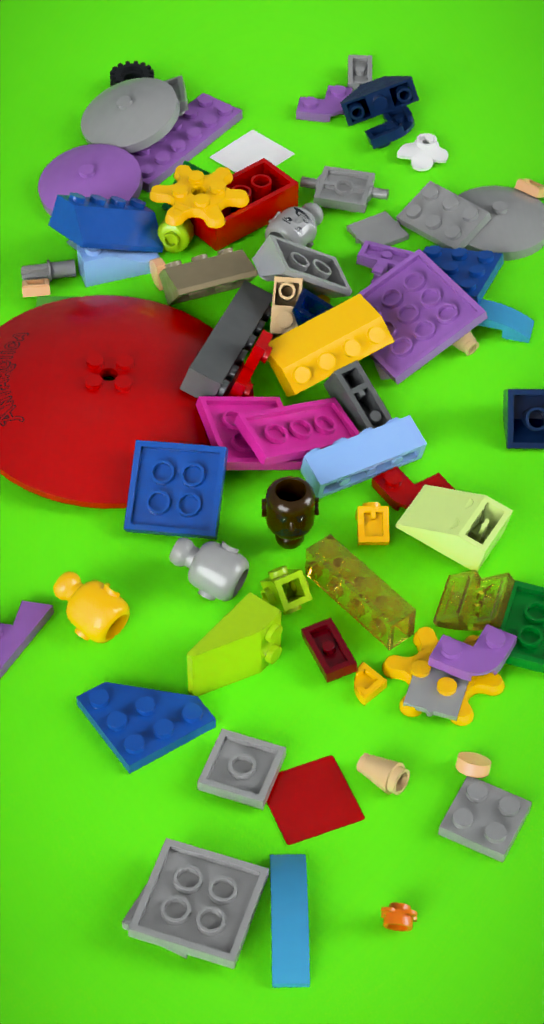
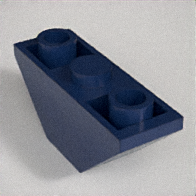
M383 76L360 85L340 103L347 124L351 126L419 101L411 76Z

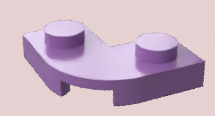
M328 85L325 99L300 97L296 110V119L330 122V117L339 114L344 115L340 102L352 93L353 88L342 85Z
M489 624L485 626L474 646L443 634L429 656L428 665L471 681L472 676L486 675L491 672L496 675L502 669L515 647L517 636Z

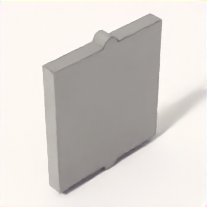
M386 211L349 224L346 228L356 239L355 242L360 243L362 246L365 240L392 246L409 239V234L400 226V222L395 221Z
M431 666L428 676L422 678L415 675L412 676L403 707H414L417 711L424 712L429 717L435 715L457 721L469 681ZM450 677L456 681L457 689L453 695L444 696L437 691V682L440 678Z

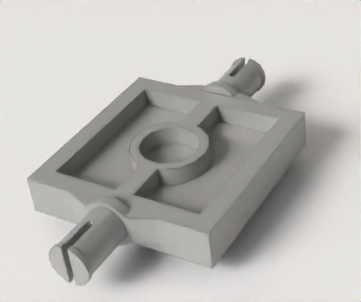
M324 166L322 174L317 179L302 176L300 181V187L315 189L313 203L324 208L365 213L367 204L372 198L388 200L389 189L374 187L375 173Z

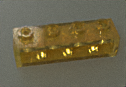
M331 534L306 549L305 574L387 649H393L414 635L416 609Z

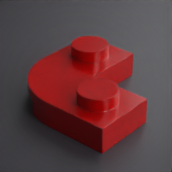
M262 330L228 396L248 397L254 385L249 381L260 361L266 363L273 349L268 346L273 334Z
M397 466L372 478V487L397 511L400 507L407 509L425 484L454 489L440 473L414 485Z

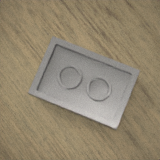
M429 181L396 218L402 226L438 246L456 249L465 248L491 220V215L485 209Z

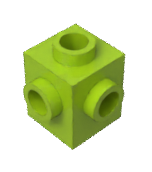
M281 566L269 571L270 577L260 581L263 588L261 590L262 599L281 610L284 615L300 610L302 604L313 600L308 580L303 574L302 569H287V566Z

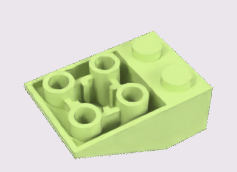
M425 484L395 527L477 573L503 535L513 510L487 495Z

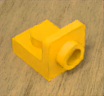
M366 502L362 506H357L355 518L357 520L358 545H389V506H381L378 502Z

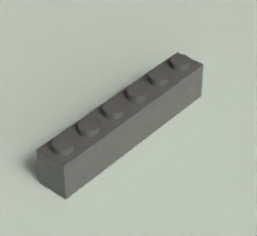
M246 280L243 282L189 367L180 387L182 391L196 398L199 396L224 395L230 382L235 377L239 366L241 367L248 351L250 352L256 338L259 337L265 323L268 322L271 316L272 306L270 304L273 294Z

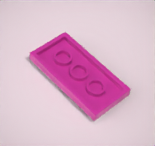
M335 397L237 414L234 421L262 466L301 459L314 448L323 449L331 446L340 438L349 439L360 433Z

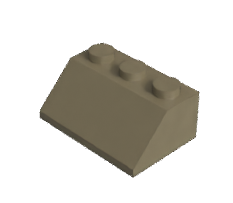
M232 247L222 249L217 252V256L209 258L207 254H201L191 258L192 262L182 264L181 260L167 263L165 265L166 268L159 274L168 306L241 287L245 280L251 282L258 276L256 268L242 249L233 251Z

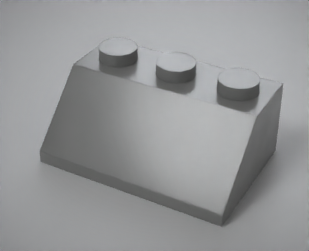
M270 234L252 259L258 275L265 281H274V276L303 278V291L310 296L325 295L328 298L347 297L352 294V290L336 257Z

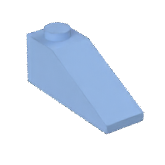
M76 245L78 270L85 287L150 274L149 261L159 258L157 252L82 248Z

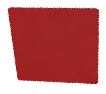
M332 755L279 772L267 799L268 806L287 845H292L365 819Z

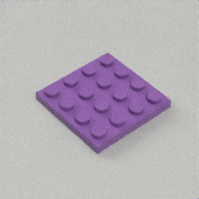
M420 249L359 292L382 316L395 341L369 356L397 385L488 318L486 311Z

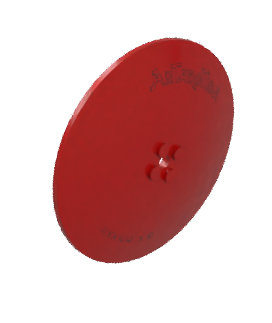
M116 295L82 296L58 300L28 310L0 326V474L27 491L57 502L101 509L126 508L136 440L211 446L195 405L198 398L182 391L180 387L189 367L210 336L213 328L188 313L151 300ZM244 362L242 363L241 367L239 366V369L235 377L233 378L232 382H230L223 396L229 395L236 379L238 378L242 368L245 365ZM104 377H113V378H115V379H114V380H111V381H108V380H104V379H102V378H104ZM253 387L248 397H254Z

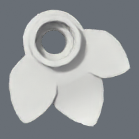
M422 133L417 136L413 143L403 144L397 152V158L411 160L412 168L423 172L431 169L434 162L446 163L448 152L439 147L435 135Z

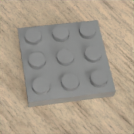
M166 838L129 925L128 936L234 969L269 877V868Z

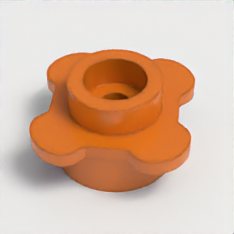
M390 903L389 907L381 908V918L384 919L383 926L387 929L411 931L413 929V922H417L418 912L411 910V906L408 904Z

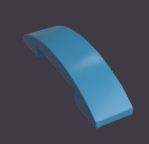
M486 299L481 300L479 305L486 311L488 318L478 326L502 330L501 338L529 343L534 320L509 306Z
M270 855L272 988L310 987L306 855Z

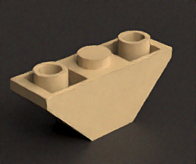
M274 276L269 332L273 334L271 340L301 325L303 278Z

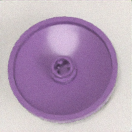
M88 144L70 149L54 158L45 167L39 178L38 193L44 209L51 216L57 195H69L70 192H74L85 197L95 194L105 199L116 196L130 201L131 198L138 199L140 196L143 179L137 160L126 150L108 144Z

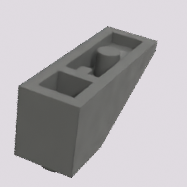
M358 360L334 371L323 384L330 397L336 398L360 432L366 428L372 427L375 429L392 419Z

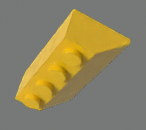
M359 293L271 340L268 346L273 349L267 360L286 396L291 397L330 377L334 371L357 360L360 361L395 341L382 316Z

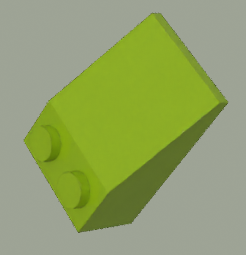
M249 592L187 653L188 695L200 696L259 674L269 664H274L282 653V611Z

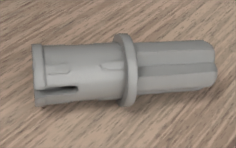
M74 259L60 262H50V260H47L45 264L22 266L21 276L23 280L48 278L49 282H52V279L76 277Z

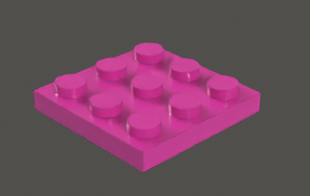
M198 397L195 405L211 446L227 447L228 449L226 471L301 469L303 458L262 466L234 423L237 414L283 406L280 397Z

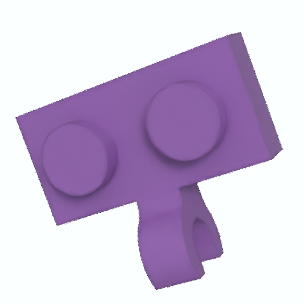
M365 240L357 254L356 264L372 269L374 274L371 281L372 284L414 252Z

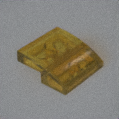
M476 570L449 575L433 623L437 627L465 631L484 630L487 624L498 629L501 628L515 580L509 572L481 578Z

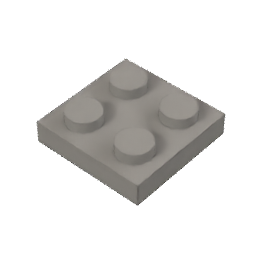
M221 729L197 781V789L263 810L285 760L286 747Z
M467 776L439 826L438 835L503 863L531 810L532 802L477 778Z

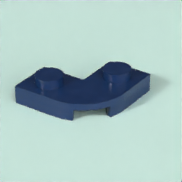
M406 105L382 114L385 123L365 131L367 140L373 149L386 147L392 141L403 137L413 129L415 122L411 111Z

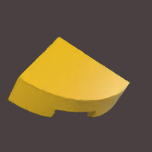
M363 661L357 668L358 671H356L354 691L358 700L365 706L387 688L388 680Z

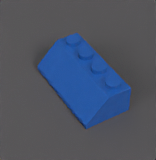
M70 192L69 195H57L48 226L82 248L162 253L164 248L157 234L158 223L155 212L146 207V203L140 199L131 198L130 201H126L116 196L105 199L95 194L85 197L74 192Z

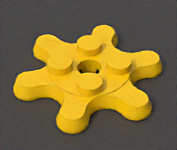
M179 165L174 172V179L177 181L175 184L155 185L149 194L151 201L168 203L172 206L165 215V222L170 226H179L187 219L194 217L203 219L210 228H221L226 222L221 212L227 207L242 208L249 204V197L244 190L226 187L233 181V175L227 167H219L213 173L204 175L202 171H192L188 165Z
M430 627L419 628L413 637V643L417 647L418 653L411 657L389 656L382 664L383 674L391 679L403 680L408 685H410L413 675L420 678L428 676L431 671V666L428 665L429 656L439 642L434 630ZM470 635L463 642L474 646L479 636ZM491 672L486 675L472 676L471 681L468 682L457 721L451 720V722L459 726L470 724L473 721L474 712L469 704V699L475 694L500 695L505 687L501 675L498 673L494 675ZM442 677L438 680L437 691L440 694L450 696L456 692L457 683L453 678ZM405 696L401 699L399 709L403 715L417 717L422 714L421 711H417L414 707H403Z

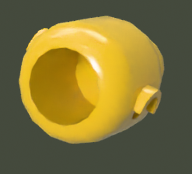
M68 571L56 580L53 590L57 598L68 601L66 614L68 620L76 627L75 633L87 641L91 639L101 644L110 641L121 632L129 620L130 608L128 603L120 597L121 594L109 587V583L104 584L103 582L93 580L83 584L78 574Z

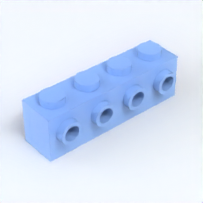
M410 415L401 419L395 417L375 429L372 427L366 428L358 435L349 439L340 438L331 446L310 450L303 457L300 471L305 480L312 486L315 496L320 499L371 479L396 466L399 468L422 459L427 443Z

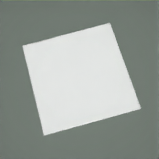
M251 130L210 156V158L236 173L263 158L277 166L295 153L255 130Z

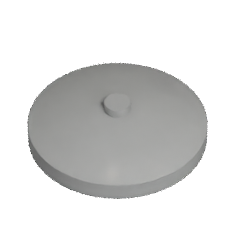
M145 77L126 80L107 88L89 103L82 115L81 130L88 144H108L120 147L129 153H134L148 148L169 133L178 120L180 103L175 90L165 81Z
M481 186L458 195L490 212L491 220L471 240L465 249L471 251L489 250L493 253H503L504 261L530 256L544 246V204L536 197L506 186Z

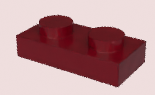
M331 618L301 629L302 638L327 683L358 671L357 662Z

